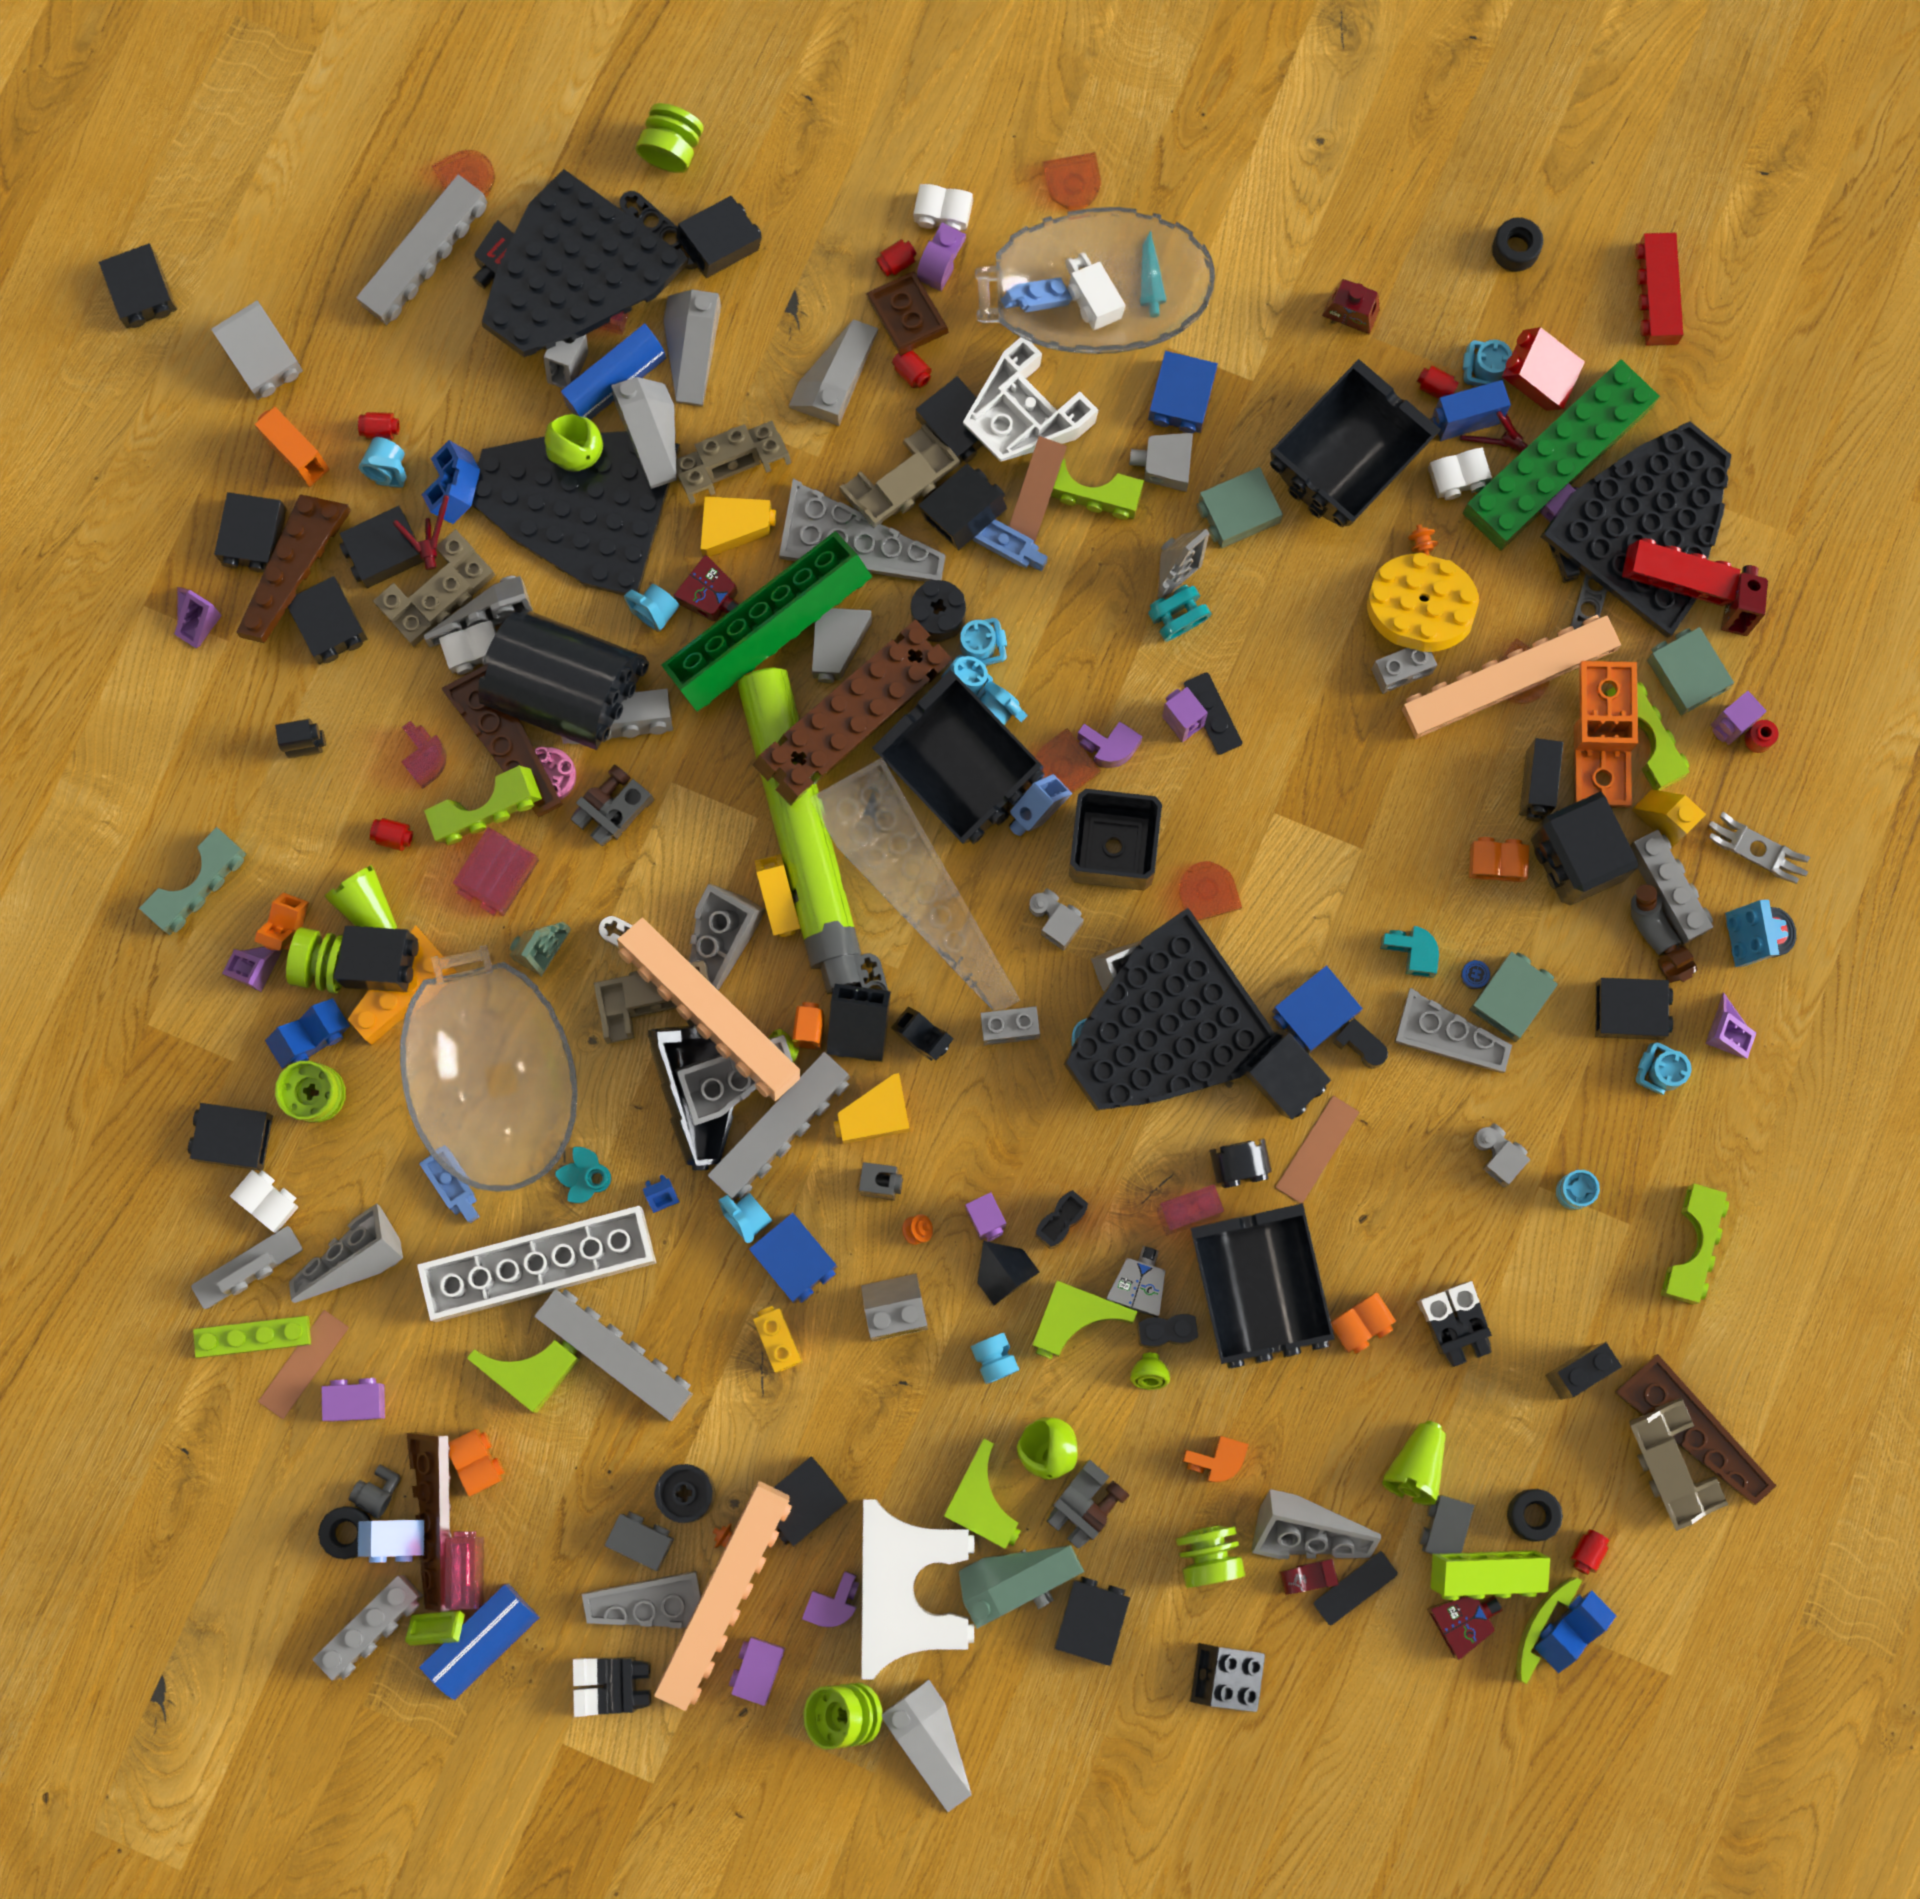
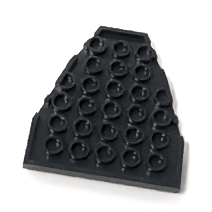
M563 169L528 204L496 271L482 318V327L521 356L533 355L541 349L547 350L555 347L556 342L569 337L571 340L582 337L609 323L610 318L623 311L626 314L632 311V306L644 300L647 303L655 299L688 265V257Z
M1689 421L1638 446L1571 493L1540 537L1668 638L1673 635L1697 599L1622 577L1628 546L1641 538H1648L1656 541L1657 545L1663 547H1679L1681 552L1687 554H1703L1708 560L1711 547L1715 545L1724 514L1725 504L1722 503L1724 489L1728 485L1727 470L1730 467L1731 454Z
M626 431L600 433L603 440L601 456L591 467L576 472L564 470L556 463L550 461L546 454L545 437L482 449L478 462L480 473L472 501V506L482 512L489 521L502 529L514 542L541 559L544 558L555 565L560 571L571 575L582 585L623 596L631 589L639 593L670 483L653 489L650 488ZM675 443L677 459L680 451V444Z
M1186 908L1139 942L1092 1008L1064 1062V1066L1096 1111L1157 1103L1241 1078L1245 1074L1240 1067L1275 1032L1190 909Z

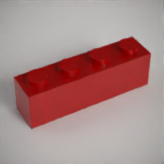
M1644 233L1640 242L1635 247V258L1640 260V269L1637 271V284L1641 285L1642 288L1638 305L1639 310L1643 311L1644 320H1641L1640 334L1645 336V346L1678 345L1684 334L1677 233Z
M1641 538L1628 546L1622 577L1724 606L1735 601L1741 569L1731 567L1732 564L1726 561L1714 562L1707 560V557L1703 554H1687L1681 552L1679 547H1663L1657 545L1656 541L1652 539Z

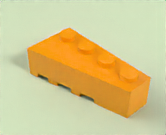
M416 925L411 933L418 939L419 951L417 956L414 957L412 966L413 979L408 985L407 992L368 990L348 1018V1021L371 1045L457 972Z

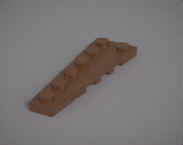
M302 494L299 495L236 633L240 638L261 643L266 642L285 613V609L297 595V587L303 579L306 580L311 573L309 569L317 558L320 559L325 552L324 546L330 537H335L350 514L351 509L348 504Z
M488 664L442 687L443 692L504 772L519 765L531 769L542 797L531 808L538 818L563 805L520 719L480 704L478 697L479 678L485 676Z
M1658 1354L1653 1356L1615 1391L1621 1399L1642 1416L1656 1411L1655 1407L1682 1397L1694 1426L1673 1435L1676 1443L1752 1505L1758 1504L1777 1486Z
M421 1432L407 1433L410 1469H415L417 1486H412L413 1498L418 1497L420 1510L419 1514L415 1515V1519L424 1520V1555H419L424 1605L427 1610L437 1612L451 1611L452 1590L450 1572L452 1562L450 1559L451 1531L449 1519L451 1511L449 1484L451 1478L449 1473L450 1445L448 1443V1435Z

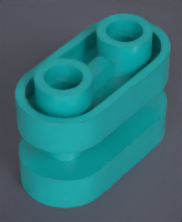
M1187 584L1174 591L1172 597L1166 600L1160 598L1150 605L1151 610L1148 612V615L1153 623L1163 622L1165 625L1159 631L1165 642L1171 641L1202 624L1212 615L1206 604L1196 605L1195 602L1201 595L1195 586L1188 587ZM1185 608L1187 609V613L1173 619L1172 615Z

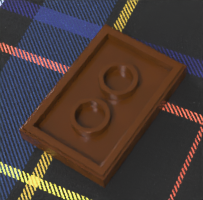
M915 271L866 293L868 301L900 356L949 333L947 325Z

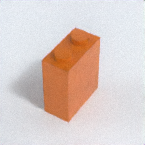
M276 407L263 412L259 416L258 422L254 425L267 444L309 487L330 470L316 448Z

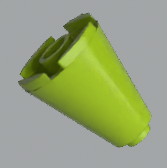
M372 865L343 881L336 890L333 888L325 894V898L355 926L398 928Z
M1426 1421V1423H1420L1383 1476L1382 1484L1388 1491L1401 1498L1404 1497V1494L1413 1497L1412 1502L1417 1504L1435 1505L1439 1497L1446 1433L1442 1431L1441 1425L1433 1421Z

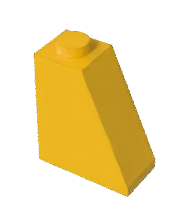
M705 497L701 537L703 557L704 555L711 557L770 535L771 526L776 525V510L772 509L770 500Z
M1653 789L1632 809L1654 831L1659 830L1661 835L1664 834L1672 848L1706 815L1686 795Z
M778 854L755 860L756 872L773 936L779 934L780 937H786L795 934V930L801 928L782 855Z
M899 1073L893 1074L838 1112L839 1120L833 1121L836 1138L842 1137L843 1144L910 1132Z

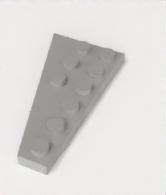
M793 478L779 553L780 559L797 561L836 531L857 553L870 573L925 582L928 580H942L945 554L917 540L914 541L900 534L899 531L882 524L873 529L861 512L841 502L838 503L824 496V493L816 489L812 490Z

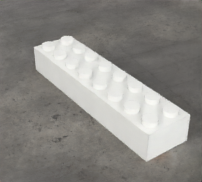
M636 1206L418 1264L417 1267L430 1321L440 1322L552 1292L555 1289L559 1290L656 1264V1259L643 1208Z

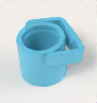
M1474 340L1468 344L1467 350L1464 353L1462 368L1464 370V382L1479 387L1503 380L1502 375L1506 368V362L1512 355L1510 347L1500 340H1489L1487 342ZM1474 348L1479 349L1476 358L1474 354ZM1472 371H1473L1474 375L1476 376V378H1472V377H1471V376H1472Z
M374 437L359 464L360 471L375 481L376 484L402 488L407 479L404 467L401 465L405 456L403 449L388 439Z
M651 584L643 595L632 589L624 595V599L632 614L658 632L664 628L665 624L680 607L679 603L669 593L655 584Z
M996 618L973 620L963 627L960 635V650L963 656L975 657L985 666L1006 660L1005 647H1007L1005 630L1001 629V624ZM996 643L1000 656L990 658L995 651Z
M963 655L957 656L942 675L943 677L952 670L979 699L987 690L985 686L982 688L984 683L987 684L989 681H993L985 665L979 659Z
M989 681L985 685L987 690L980 700L1004 725L1012 715L1020 722L1028 716L1019 706L1018 700L1008 691L996 685L993 681Z
M1658 1042L1651 1043L1647 1051L1643 1053L1638 1065L1639 1070L1636 1075V1082L1647 1089L1664 1095L1665 1091L1674 1090L1688 1080L1691 1075V1063L1687 1056L1680 1051H1675ZM1656 1049L1664 1052L1654 1059ZM1647 1072L1651 1083L1644 1080Z
M750 1193L736 1204L728 1195L718 1200L724 1217L746 1243L752 1242L754 1236L773 1221Z

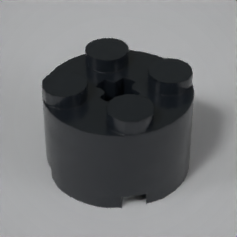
M943 580L926 581L916 590L912 597V622L916 619L930 634V637L927 639L929 641L943 642L955 637L961 632L966 621L964 594L950 582ZM938 608L943 609V611H940L938 614H934V610H937Z
M1265 1138L1258 1139L1259 1145H1255V1141H1245L1220 1147L1221 1153H1217L1216 1149H1210L1216 1183H1221L1222 1187L1229 1188L1241 1185V1179L1249 1178L1252 1182L1269 1179L1268 1173H1271L1272 1169Z
M679 1464L670 1467L662 1474L655 1486L657 1507L663 1515L674 1522L690 1523L700 1520L710 1512L714 1504L715 1486L711 1477L705 1470L694 1465ZM684 1485H686L688 1490H692V1496L688 1497L687 1502L684 1501L683 1497L678 1496V1492L683 1491Z

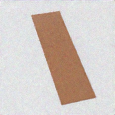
M1041 436L1038 437L1009 524L1010 528L1033 539L1034 544L1067 449L1066 445Z
M1333 1096L1276 1188L1302 1204L1358 1116L1359 1111Z
M324 1310L310 1329L311 1345L298 1346L258 1402L284 1419L349 1327Z

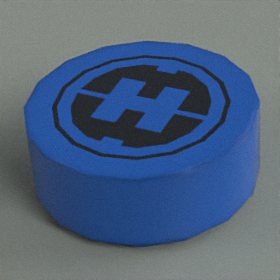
M1477 960L1468 962L1461 971L1462 982L1471 989L1482 988L1488 983L1490 978L1488 966Z

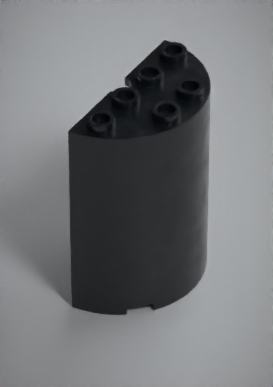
M1358 359L1270 451L1272 459L1270 465L1290 487L1288 492L1294 499L1305 502L1309 506V511L1319 519L1324 517L1343 528L1344 526H1350L1441 429L1410 402L1399 398L1388 383Z
M522 609L521 613L513 612L495 634L484 659V663L488 664L485 676L479 678L478 697L482 705L597 750L601 742L607 740L614 720L620 718L623 712L621 702L633 696L640 676L643 677L646 674L649 661H647L644 655L530 610Z
M952 670L944 675L917 702L916 707L904 715L872 747L962 844L968 842L975 844L992 825H1001L1010 816L1008 811L1020 800L1034 782L1041 780L1045 775L1042 772L1043 765Z
M1303 1203L1190 1228L1221 1364H1227L1228 1369L1244 1366V1360L1255 1359L1257 1364L1271 1361L1273 1359L1272 1355L1277 1353H1283L1285 1358L1299 1355L1301 1353L1300 1348L1312 1346L1313 1350L1330 1347L1329 1341L1335 1338Z

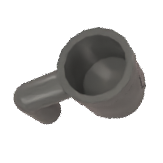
M379 1465L374 1473L376 1476L387 1481L382 1489L370 1482L365 1483L359 1480L349 1496V1501L355 1503L356 1507L377 1519L387 1509L392 1493L401 1479L399 1474L382 1465Z

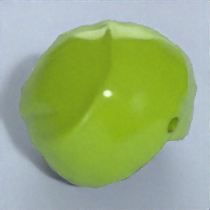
M574 414L564 415L547 425L545 434L546 454L550 461L556 463L564 470L572 472L581 471L597 462L603 451V440L598 427L589 418Z
M1049 1417L1039 1418L1025 1427L1017 1444L1018 1457L1025 1469L1035 1476L1041 1477L1044 1480L1059 1478L1073 1470L1076 1465L1078 1454L1075 1433L1071 1426L1063 1420Z

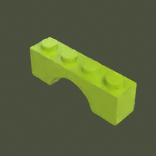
M1063 459L1050 497L1058 498L1060 502L1066 505L1080 504L1086 506L1092 512L1100 513L1106 511L1112 513L1118 519H1134L1143 490L1144 480L1117 473L1109 483L1103 486L1086 487L1072 479L1067 471L1065 459Z
M1637 682L1638 727L1644 731L1650 743V756L1641 770L1652 789L1661 791L1685 778L1690 772L1688 769L1689 763L1687 758L1682 753L1679 754L1676 749L1673 734L1668 729L1665 730L1662 725L1659 710L1655 706H1651L1648 701V693L1645 686L1641 682ZM1613 687L1605 691L1604 695L1614 696L1616 693L1615 688Z
M519 765L495 777L494 792L489 801L479 809L469 811L460 802L447 799L424 810L435 841L453 845L461 842L464 835L480 833L486 829V825L492 822L499 823L509 819L510 814L513 812H522L533 808L534 803L541 800L542 797L531 769Z
M1695 1183L1687 1187L1681 1214L1694 1226L1697 1235V1245L1694 1254L1687 1262L1667 1268L1660 1295L1693 1305L1700 1303L1701 1299H1705L1708 1291V1283H1705L1707 1272H1711L1715 1264V1256L1712 1255L1714 1244H1719L1722 1235V1229L1719 1228L1721 1217L1724 1218L1729 1207V1201H1726V1192Z

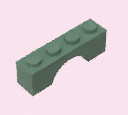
M217 827L197 847L202 861L197 879L190 886L178 891H167L158 888L139 908L169 935L173 932H178L185 925V919L192 912L198 911L204 905L205 898L212 891H217L224 884V878L231 871H236L244 862L243 858L247 854Z

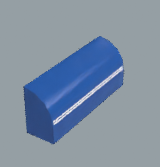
M644 323L561 390L566 406L574 415L591 420L614 401L611 385L635 377L643 378L666 359L663 347L647 325Z
M504 1584L462 1625L459 1642L443 1643L419 1668L444 1694L456 1700L540 1617L510 1584Z

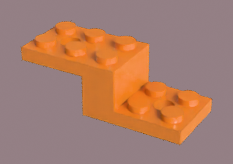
M1581 661L1579 663L1580 718L1573 726L1574 803L1601 791L1610 807L1630 808L1632 806L1631 751L1638 744L1637 662ZM1605 683L1613 685L1616 690L1615 695L1611 697L1604 695L1601 686ZM1599 772L1606 773L1610 778V783L1606 786L1598 784L1595 778L1596 774Z

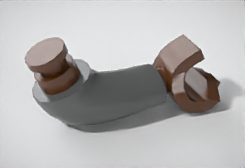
M1649 884L1641 885L1637 888L1636 894L1631 900V917L1647 943L1661 956L1658 960V965L1664 977L1669 980V983L1679 980L1684 982L1692 978V974L1698 970L1693 961L1694 956L1685 945L1677 947L1682 942L1665 917L1662 909V899L1657 894L1656 888Z

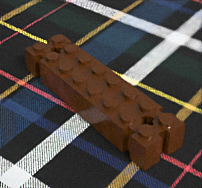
M916 619L903 629L895 640L892 639L786 731L778 742L775 741L758 756L753 766L767 781L773 777L779 783L776 791L790 806L801 798L812 784L818 783L922 691L927 683H931L952 662L953 659L939 644L932 647L927 641L930 634Z

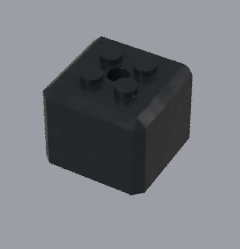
M1084 789L1079 793L1069 867V877L1074 883L1142 891L1151 886L1155 874L1162 803L1156 796L1095 789ZM1110 840H1117L1121 843L1122 849L1118 853H1110L1106 849V843Z
M1601 791L1547 815L1534 830L1531 837L1536 858L1540 864H1543L1550 886L1556 890L1560 901L1568 905H1573L1624 882L1638 868L1637 859L1606 797Z

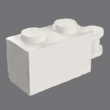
M1084 252L1078 254V258L1066 259V268L1071 275L1067 290L1072 300H1076L1079 305L1083 320L1090 324L1093 331L1122 319L1126 305L1102 264L1097 262L1092 265Z

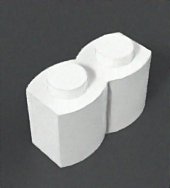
M920 184L913 213L914 222L927 229L944 223L959 231H967L973 203L972 193L959 189H945L936 185Z
M1483 448L1468 450L1457 455L1432 461L1428 467L1437 498L1445 497V500H1452L1461 496L1462 491L1480 492L1492 480Z
M492 621L482 622L465 630L456 631L439 638L449 670L452 673L464 675L473 671V667L478 664L486 665L484 663L486 653L497 633Z
M251 1170L230 1197L271 1231L277 1233L298 1209V1206L293 1203L296 1197L285 1188L281 1191L277 1190L272 1185L275 1180L263 1170L259 1174Z

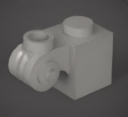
M1046 888L1044 892L1034 894L1031 897L1029 909L1033 916L1042 917L1047 914L1049 920L1043 927L1041 935L1064 951L1083 925L1084 919L1080 917L1082 913L1070 904L1067 907L1062 903L1060 904L1057 902L1059 897Z
M1492 1123L1490 1127L1479 1130L1475 1134L1473 1142L1479 1150L1491 1149L1492 1158L1484 1166L1483 1170L1500 1185L1506 1187L1531 1159L1526 1156L1528 1152L1523 1146L1517 1142L1512 1144L1510 1141H1507L1504 1138L1506 1135L1505 1131L1497 1124Z

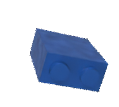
M1165 351L1148 420L1161 427L1171 425L1179 427L1181 431L1186 433H1201L1218 363Z
M1503 380L1440 397L1432 418H1430L1441 429L1438 433L1440 441L1502 424L1496 413L1501 411L1505 417L1511 406Z
M1326 965L1276 1005L1272 1012L1275 1014L1273 1016L1275 1023L1282 1030L1286 1028L1309 1054L1358 1015L1363 1008Z
M791 1213L749 1248L793 1303L797 1300L803 1303L814 1293L812 1288L819 1282L824 1285L836 1275L833 1270L837 1268V1265L794 1213Z

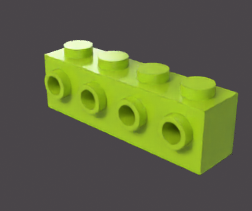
M1536 1550L1433 1554L1430 1589L1441 1594V1598L1447 1600H1458L1459 1596L1484 1599L1485 1595L1491 1594L1495 1597L1509 1598L1511 1594L1519 1593L1521 1596L1535 1597L1537 1593L1548 1592L1550 1557Z

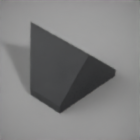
M983 1241L977 1283L995 1306L1040 1272L1023 1249Z

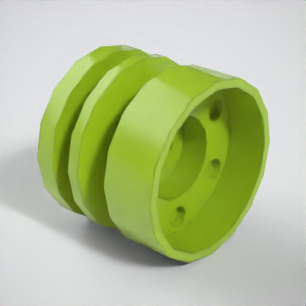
M664 103L653 104L649 111V117L645 121L647 129L641 132L637 141L636 152L642 159L657 168L674 173L686 172L694 155L692 148L698 145L699 137L703 132V124L694 115L679 107Z
M298 928L293 936L287 957V983L292 986L309 988L315 979L316 989L324 991L327 988L328 992L337 994L342 985L334 979L343 935H339L336 938L335 934L328 933L322 941L321 933L318 930Z
M298 1061L287 1066L280 1073L276 1082L275 1096L279 1107L287 1115L308 1122H324L332 1119L342 1109L346 1100V1087L342 1077L335 1069L313 1061ZM311 1089H312V1090H318V1091H319V1095H318V1096H312V1095H310Z
M1217 1525L1192 1530L1186 1535L1176 1538L1177 1546L1186 1544L1191 1546V1550L1179 1553L1180 1558H1193L1194 1564L1182 1569L1186 1588L1246 1576L1242 1557H1228L1227 1553L1228 1550L1239 1546L1238 1541L1225 1543L1224 1539L1226 1536L1237 1534L1235 1526L1224 1527Z
M863 1683L820 1687L810 1694L806 1700L803 1712L804 1726L809 1738L822 1749L865 1745L874 1740L880 1731L882 1723V1707L879 1698L871 1687Z

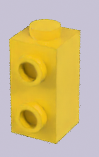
M770 1306L758 1311L759 1317L753 1319L774 1372L777 1374L803 1363L782 1310L780 1308L774 1310V1307Z

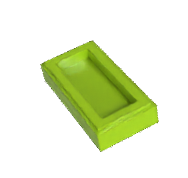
M461 1611L411 1615L405 1642L410 1646L459 1642L465 1615Z

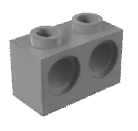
M1406 648L1376 660L1371 670L1382 694L1433 674L1437 663L1432 652H1421Z
M1037 1006L981 1013L984 1046L1040 1038Z

